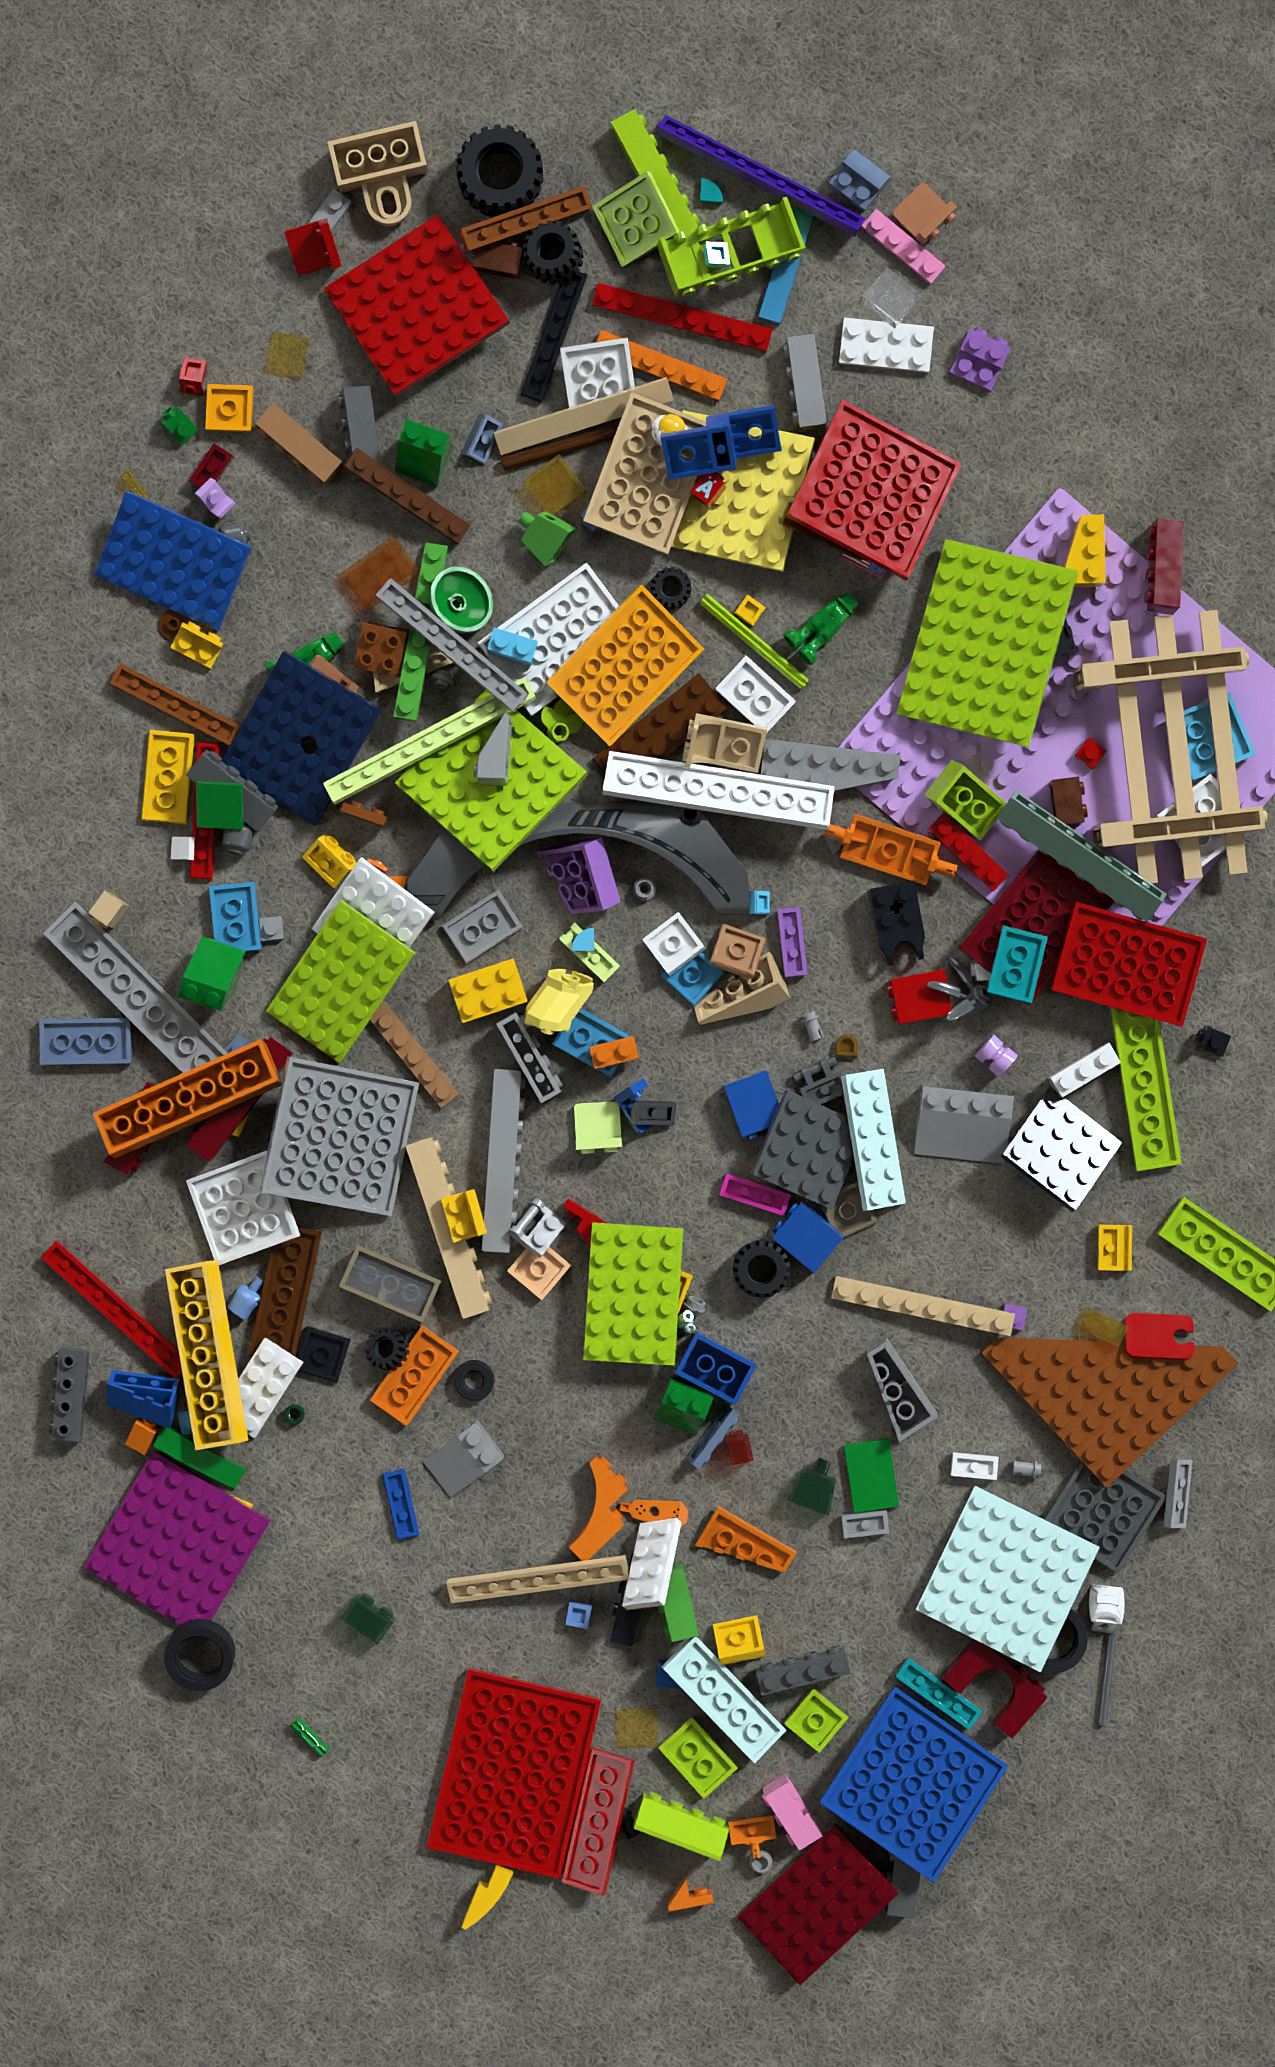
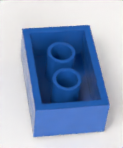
M695 1331L675 1369V1374L736 1405L757 1364L749 1358Z

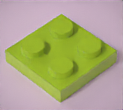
M812 1687L784 1721V1724L820 1753L846 1722L848 1716Z

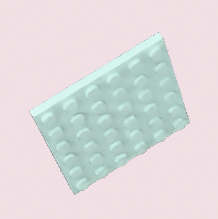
M974 1486L916 1610L1041 1672L1098 1552L1099 1546Z

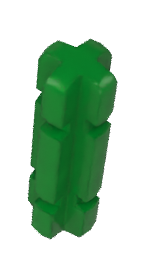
M301 1718L296 1719L291 1724V1728L296 1733H299V1737L311 1749H315L314 1752L319 1757L326 1754L329 1749L324 1742H320V1738L309 1726H305L306 1723Z

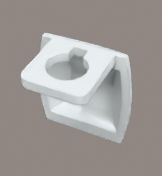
M1091 1585L1089 1613L1091 1622H1093L1091 1626L1092 1631L1113 1633L1117 1625L1122 1624L1125 1606L1123 1588ZM1104 1623L1108 1624L1109 1627H1100V1625Z

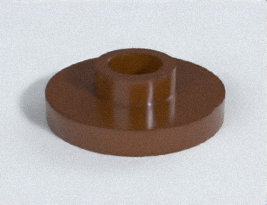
M168 610L160 617V632L166 638L174 640L182 622L188 624L189 620L178 612Z

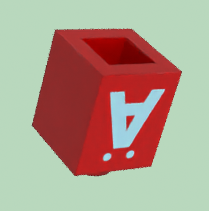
M718 472L703 474L690 490V493L694 498L711 509L727 488L723 482L725 478Z

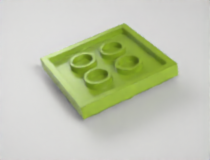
M646 171L592 206L622 267L629 266L656 249L659 238L664 237L666 241L672 239L680 232L649 171Z

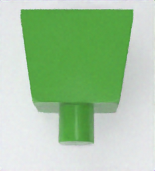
M525 512L518 521L527 529L521 539L522 542L545 566L554 563L576 530L572 525L548 512H542L535 518L528 512Z

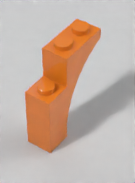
M595 1455L589 1462L596 1483L595 1506L585 1528L569 1544V1548L582 1561L589 1560L624 1526L622 1521L624 1516L616 1508L611 1510L610 1507L628 1490V1487L625 1485L628 1481L619 1472L615 1475L610 1470L612 1465L604 1456L599 1458Z

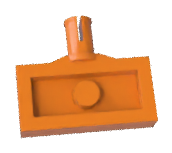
M773 1815L728 1822L731 1846L739 1844L750 1845L751 1859H756L755 1849L757 1858H761L760 1843L766 1840L777 1839Z

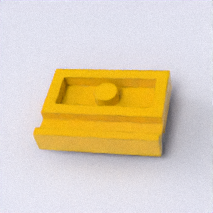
M1098 1224L1097 1270L1132 1271V1225Z

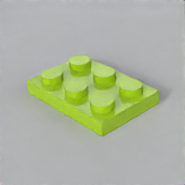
M693 1716L658 1746L660 1751L703 1799L738 1769V1766Z

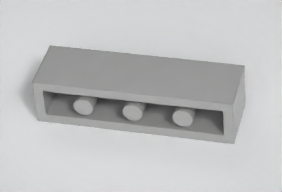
M815 335L787 337V344L783 345V353L785 359L789 358L790 367H786V375L788 381L792 380L793 389L789 390L790 402L795 403L796 412H792L794 426L798 425L799 431L826 428L827 422Z

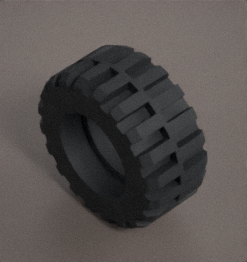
M494 124V129L490 130L485 126L481 128V133L477 134L474 132L471 134L470 141H465L461 146L462 152L458 153L456 166L459 188L464 199L469 201V205L473 209L478 208L480 213L485 216L487 213H490L492 217H496L533 204L535 202L534 197L538 196L541 191L543 164L539 149H536L532 138H527L526 133L522 130L514 131V127L507 125L506 129L501 128V124ZM495 153H507L514 156L521 166L519 180L513 186L502 190L491 189L485 186L479 178V166L486 157Z

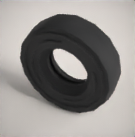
M469 1360L461 1364L456 1370L454 1387L457 1393L464 1399L479 1401L487 1397L492 1391L494 1374L485 1362ZM478 1372L481 1374L483 1383L480 1388L471 1389L466 1385L465 1378L468 1373Z

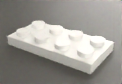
M844 318L839 364L929 373L934 327Z
M267 1338L263 1339L238 1379L247 1434L253 1438H256L303 1364V1361Z
M677 1518L640 1523L622 1604L627 1610L662 1606L665 1604L682 1523Z

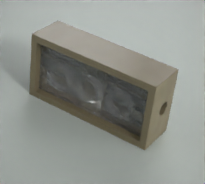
M357 1245L339 1288L424 1324L440 1287L441 1280Z

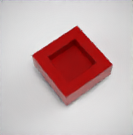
M1088 737L1074 756L1093 769L1107 750Z

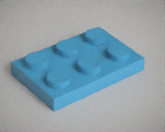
M255 882L209 886L214 940L245 951L262 950Z
M581 1008L571 1021L568 1032L559 1031L552 1044L594 1067L589 1047L631 1036ZM619 1063L598 1068L597 1070L612 1077Z

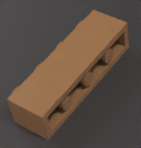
M274 403L269 406L255 423L259 428L257 433L267 441L271 438L276 443L274 447L281 454L285 455L288 453L292 456L293 460L291 462L300 470L306 468L310 472L309 477L318 485L322 482L327 486L344 466L341 460Z

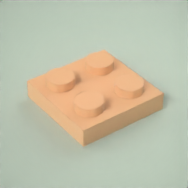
M551 1247L547 1248L540 1259L528 1249H525L507 1271L538 1298L543 1300L571 1264Z

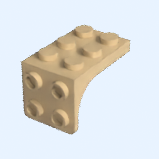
M696 713L695 720H690L687 739L690 742H685L682 761L686 762L685 768L690 769V765L693 763H710L758 773L767 728Z

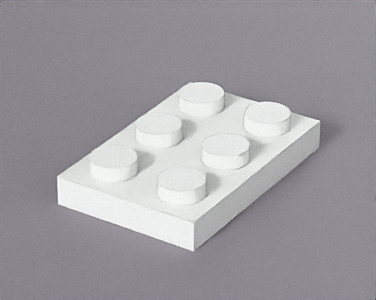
M747 656L715 688L749 722L756 726L766 727L767 733L796 703L790 695Z

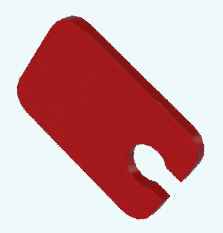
M1131 1313L1125 1319L1126 1353L1133 1358L1188 1360L1194 1354V1343L1178 1344L1173 1336L1179 1330L1193 1333V1320L1186 1315Z

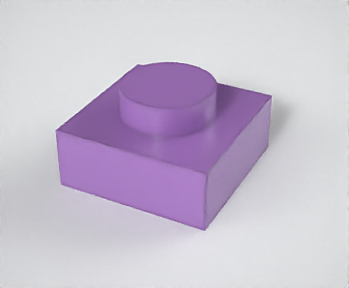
M1004 1303L1003 1311L1015 1313L1012 1328L1023 1330L1027 1308Z

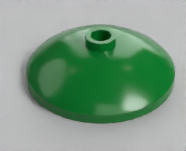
M464 567L447 568L441 571L430 585L429 602L434 615L453 631L471 633L482 628L490 619L493 610L492 594L486 582L472 570Z

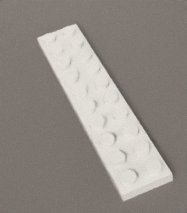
M609 751L602 795L824 830L829 829L835 786L691 764L690 769L685 768L686 763Z

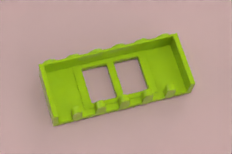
M783 197L779 204L773 206L764 204L758 211L748 213V210L739 213L737 218L727 220V217L719 219L715 225L706 227L705 224L700 225L696 231L688 234L681 231L673 239L665 241V238L661 237L657 243L660 257L675 297L691 295L700 288H712L717 285L716 282L723 280L731 282L737 279L738 275L744 273L747 276L758 272L759 268L765 266L769 269L778 266L780 262L788 260V262L797 260L806 248L787 197ZM750 226L762 259L740 266L728 233ZM721 236L722 241L728 245L729 260L733 269L711 276L708 267L705 266V259L699 243Z

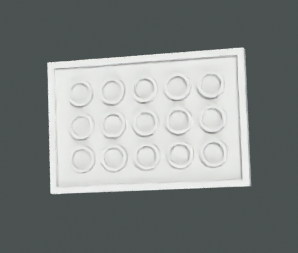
M585 563L498 627V629L538 641L531 667L488 654L487 648L492 632L477 644L490 662L512 681L517 682L526 677L537 698L524 705L532 717L543 709L544 706H547L559 697L545 682L619 605L590 566Z

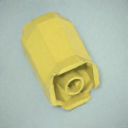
M566 969L548 970L546 980L526 1006L524 1024L541 1028L540 1031L544 1034L552 1035L554 1031L568 1032L571 1021L592 993L593 979L577 971H572L571 975L565 974Z

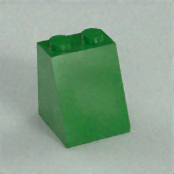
M406 419L398 442L395 472L438 487L453 445L450 434Z
M202 936L183 975L178 997L222 1011L235 991L246 951Z
M670 1376L653 1419L696 1435L707 1416L713 1400V1394Z

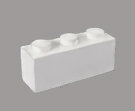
M1105 1043L1048 1077V1080L1059 1097H1064L1118 1065L1121 1061L1110 1043Z

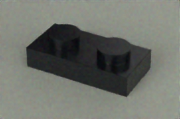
M632 1100L630 1123L634 1125H674L676 1102Z

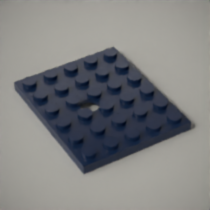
M284 650L222 762L227 766L230 765L236 768L240 773L239 775L243 779L250 780L256 784L257 790L262 794H268L276 803L312 825L317 826L332 800L323 783L349 770L383 709ZM311 736L316 739L318 748L314 753H306L302 749L301 741L304 737Z

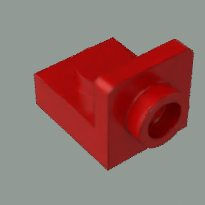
M184 357L179 375L181 393L203 395V381L207 369L206 360Z

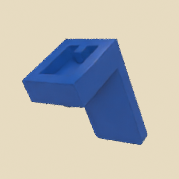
M644 1078L614 1096L629 1122L631 1119L632 1100L639 1101L638 1097L643 1095L641 1090L648 1086ZM631 1123L638 1135L653 1126L634 1125Z

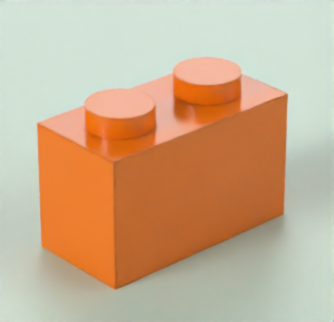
M634 1036L589 1047L594 1069L639 1059Z

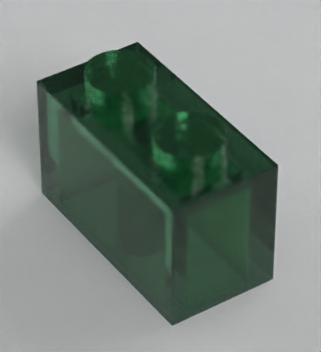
M358 1593L341 1616V1619L378 1645L394 1623L393 1613L384 1606L380 1609L373 1604L375 1600L368 1594L363 1593L361 1595Z

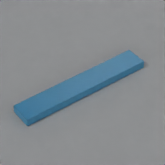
M793 205L792 212L805 245L814 216L805 213ZM801 257L791 262H788V260L782 261L773 268L758 316L759 319L780 325Z

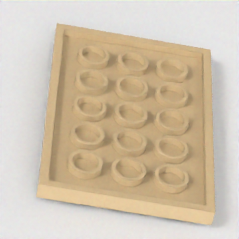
M631 392L582 522L668 555L691 495L690 490L693 488L697 476L673 480L668 479L662 446L658 445L652 436L653 421L660 415L674 414L683 419L687 429L706 427V421ZM690 449L681 451V455L684 458H691L694 455Z

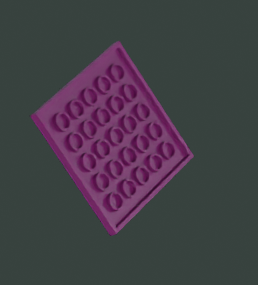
M154 1450L84 1568L178 1625L194 1619L212 1620L271 1519Z

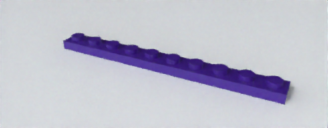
M667 115L664 116L656 128L655 134L682 147L684 150L701 157L705 161L713 163L724 171L740 177L780 199L787 197L790 204L842 230L846 234L855 237L864 224L866 218Z

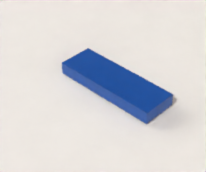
M405 1468L382 1473L397 1540L419 1536L420 1533Z

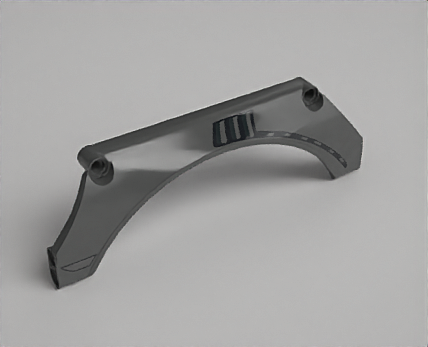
M646 801L561 802L521 843L524 844L535 839L554 835L574 833L599 834L630 841L656 852L687 874L703 891L718 915L749 914V873L729 849L707 817L697 809L695 815L687 816L684 814L686 809L684 807ZM443 828L408 877L407 892L435 912L429 921L439 920L457 891L485 864Z

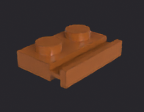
M350 800L349 804L343 802L340 810L342 813L384 828L387 827L389 819L383 816L385 812L375 808H371V811L362 809L363 804Z

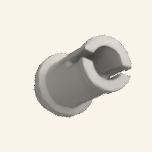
M814 1011L802 1015L803 1020H801L805 1024L810 1042L824 1037L817 1020L819 1016Z
M1014 1460L1012 1474L1031 1476L1033 1479H1036V1477L1041 1476V1464L1037 1463V1461L1029 1463Z

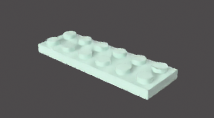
M884 1069L841 1076L863 1211L906 1203Z
M697 1637L689 1638L662 1665L663 1670L753 1763H756L786 1731L723 1664H720L719 1659Z

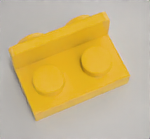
M190 621L188 624L182 622L170 648L211 669L223 647V643L220 642L221 638L211 632L208 635L200 632L201 627Z
M328 834L319 837L302 856L333 888H336L357 863L354 857L349 852H345L338 845V841Z

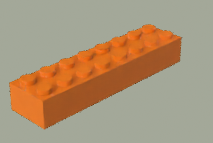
M259 1039L92 1114L109 1155L118 1158L281 1086L282 1080L267 1044L262 1039Z

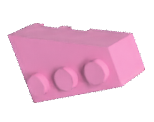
M786 1773L763 1787L764 1794L762 1798L768 1808L771 1807L775 1814L773 1816L780 1827L784 1826L788 1832L785 1835L792 1847L796 1845L800 1851L823 1836L822 1831Z

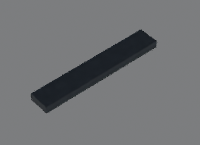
M579 272L577 275L573 274L572 280L568 281V279L563 280L564 284L559 286L521 391V396L540 403L543 402L561 352L560 348H562L588 277L587 274Z

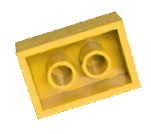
M514 959L448 980L462 1023L528 1003Z

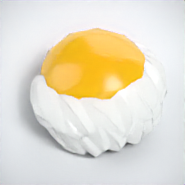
M660 415L653 421L652 436L654 441L662 446L661 434L688 429L683 419L678 415Z

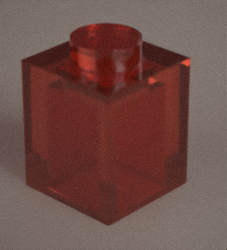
M742 1429L730 1431V1436L725 1438L731 1465L754 1461L748 1432L743 1433Z

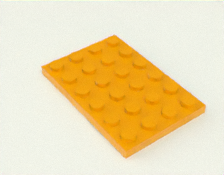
M640 584L545 683L608 746H611L689 666L704 648Z

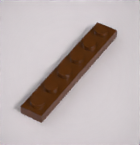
M358 448L354 450L344 466L345 470L456 545L460 543L470 527V524Z

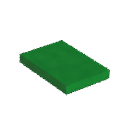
M889 1438L844 1445L854 1513L898 1507L899 1501Z

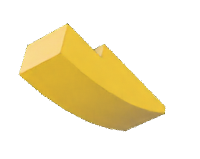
M496 1864L489 1883L479 1881L461 1928L466 1930L475 1924L495 1905L505 1891L514 1869Z

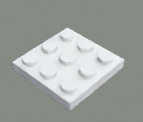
M628 338L560 348L569 408L635 387Z
M1209 774L1192 787L1195 813L1221 810L1218 782ZM1175 801L1157 814L1156 817L1175 816ZM1224 834L1198 837L1202 867L1226 849ZM1179 839L1174 840L1180 847Z

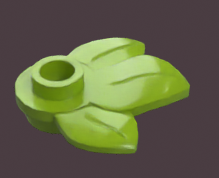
M562 699L555 703L553 709L544 706L541 712V720L547 727L549 739L558 743L566 740L569 734L578 732L584 722L576 713H572V709ZM556 727H560L561 732L558 735H556L554 732Z

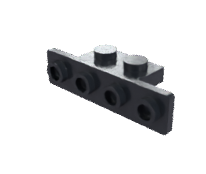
M632 1553V1555H631V1559H630V1563H629V1567H628L629 1572H630V1567H631V1563H632L633 1553ZM623 1580L620 1581L617 1592L622 1594L620 1603L615 1602L612 1612L616 1619L611 1641L632 1646L642 1608L627 1610L622 1606L628 1581Z

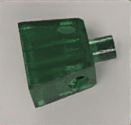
M819 1457L815 1469L805 1466L788 1494V1501L829 1516L836 1482L834 1476L827 1474L831 1461Z

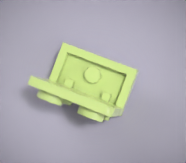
M616 1101L580 1103L574 1106L576 1150L581 1149V1154L595 1153L596 1148H604V1152H618L617 1147H622L619 1104Z

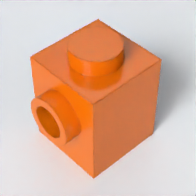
M139 1418L134 1423L125 1445L145 1455L153 1447L162 1426Z

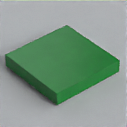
M198 781L196 783L197 827L242 830L244 827L243 783Z

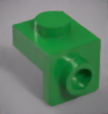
M177 406L165 410L160 419V422L181 444H184L199 430Z

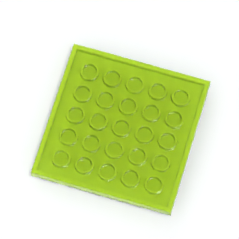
M485 690L471 705L491 694ZM517 710L514 713H509L512 719L507 786L480 785L478 778L474 777V765L478 763L479 754L501 718L415 762L395 782L398 788L493 872L588 775L585 769Z

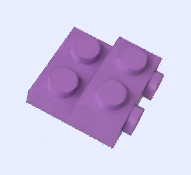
M969 329L950 370V374L991 392L1011 347L1007 346L1008 342L1002 338L996 337L994 340L987 337V332L983 329Z

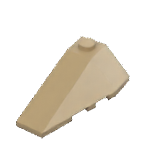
M768 952L760 956L753 979L743 976L736 979L732 975L727 979L729 983L722 991L715 989L695 1005L694 1009L698 1023L702 1025L770 1009L789 1000L790 996L772 954Z

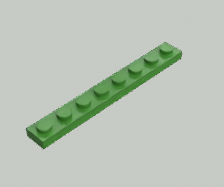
M425 542L415 599L433 613L429 602V589L433 579L441 571L445 570L448 546ZM411 626L394 719L417 722L431 643Z

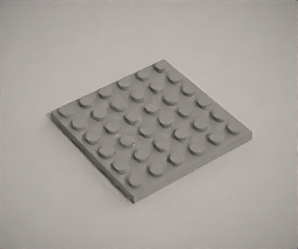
M287 1056L259 1192L392 1216L419 1083Z

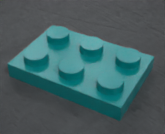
M1002 926L986 993L1031 1004L1048 937Z

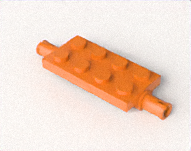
M855 813L850 828L844 829L829 824V829L825 830L823 837L842 842L844 846L840 858L904 879L915 880V882L927 885L930 874L934 872L953 879L958 866L957 864L938 859L937 853L941 841Z

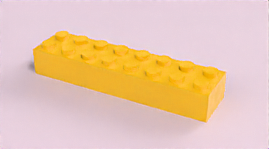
M218 1260L165 1269L195 1450L248 1441Z

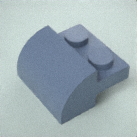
M854 149L843 161V165L828 185L865 212L889 182L891 176Z

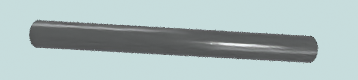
M1107 1633L1097 1724L1106 1726L1116 1644V1634Z

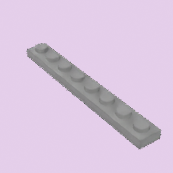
M390 578L376 593V598L514 713L528 697L527 692Z

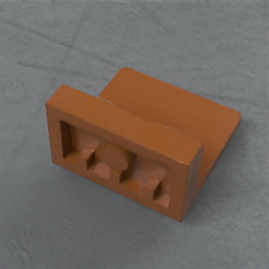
M364 621L361 627L354 667L386 675L399 676L409 630Z

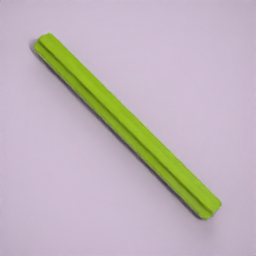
M708 594L701 599L700 605L799 689L805 687L808 679Z

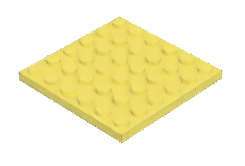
M684 410L682 411L685 414H688L703 421H706V416H708ZM757 427L749 430V434L754 437L762 433L761 429ZM779 430L782 451L737 458L736 469L718 472L725 478L723 482L727 488L711 509L694 498L692 494L690 495L671 548L783 572L793 530L781 525L780 521L787 503H793L808 471L815 438ZM698 475V476H697V479H696V481H695V484H696V482L699 480V478H700L702 475Z

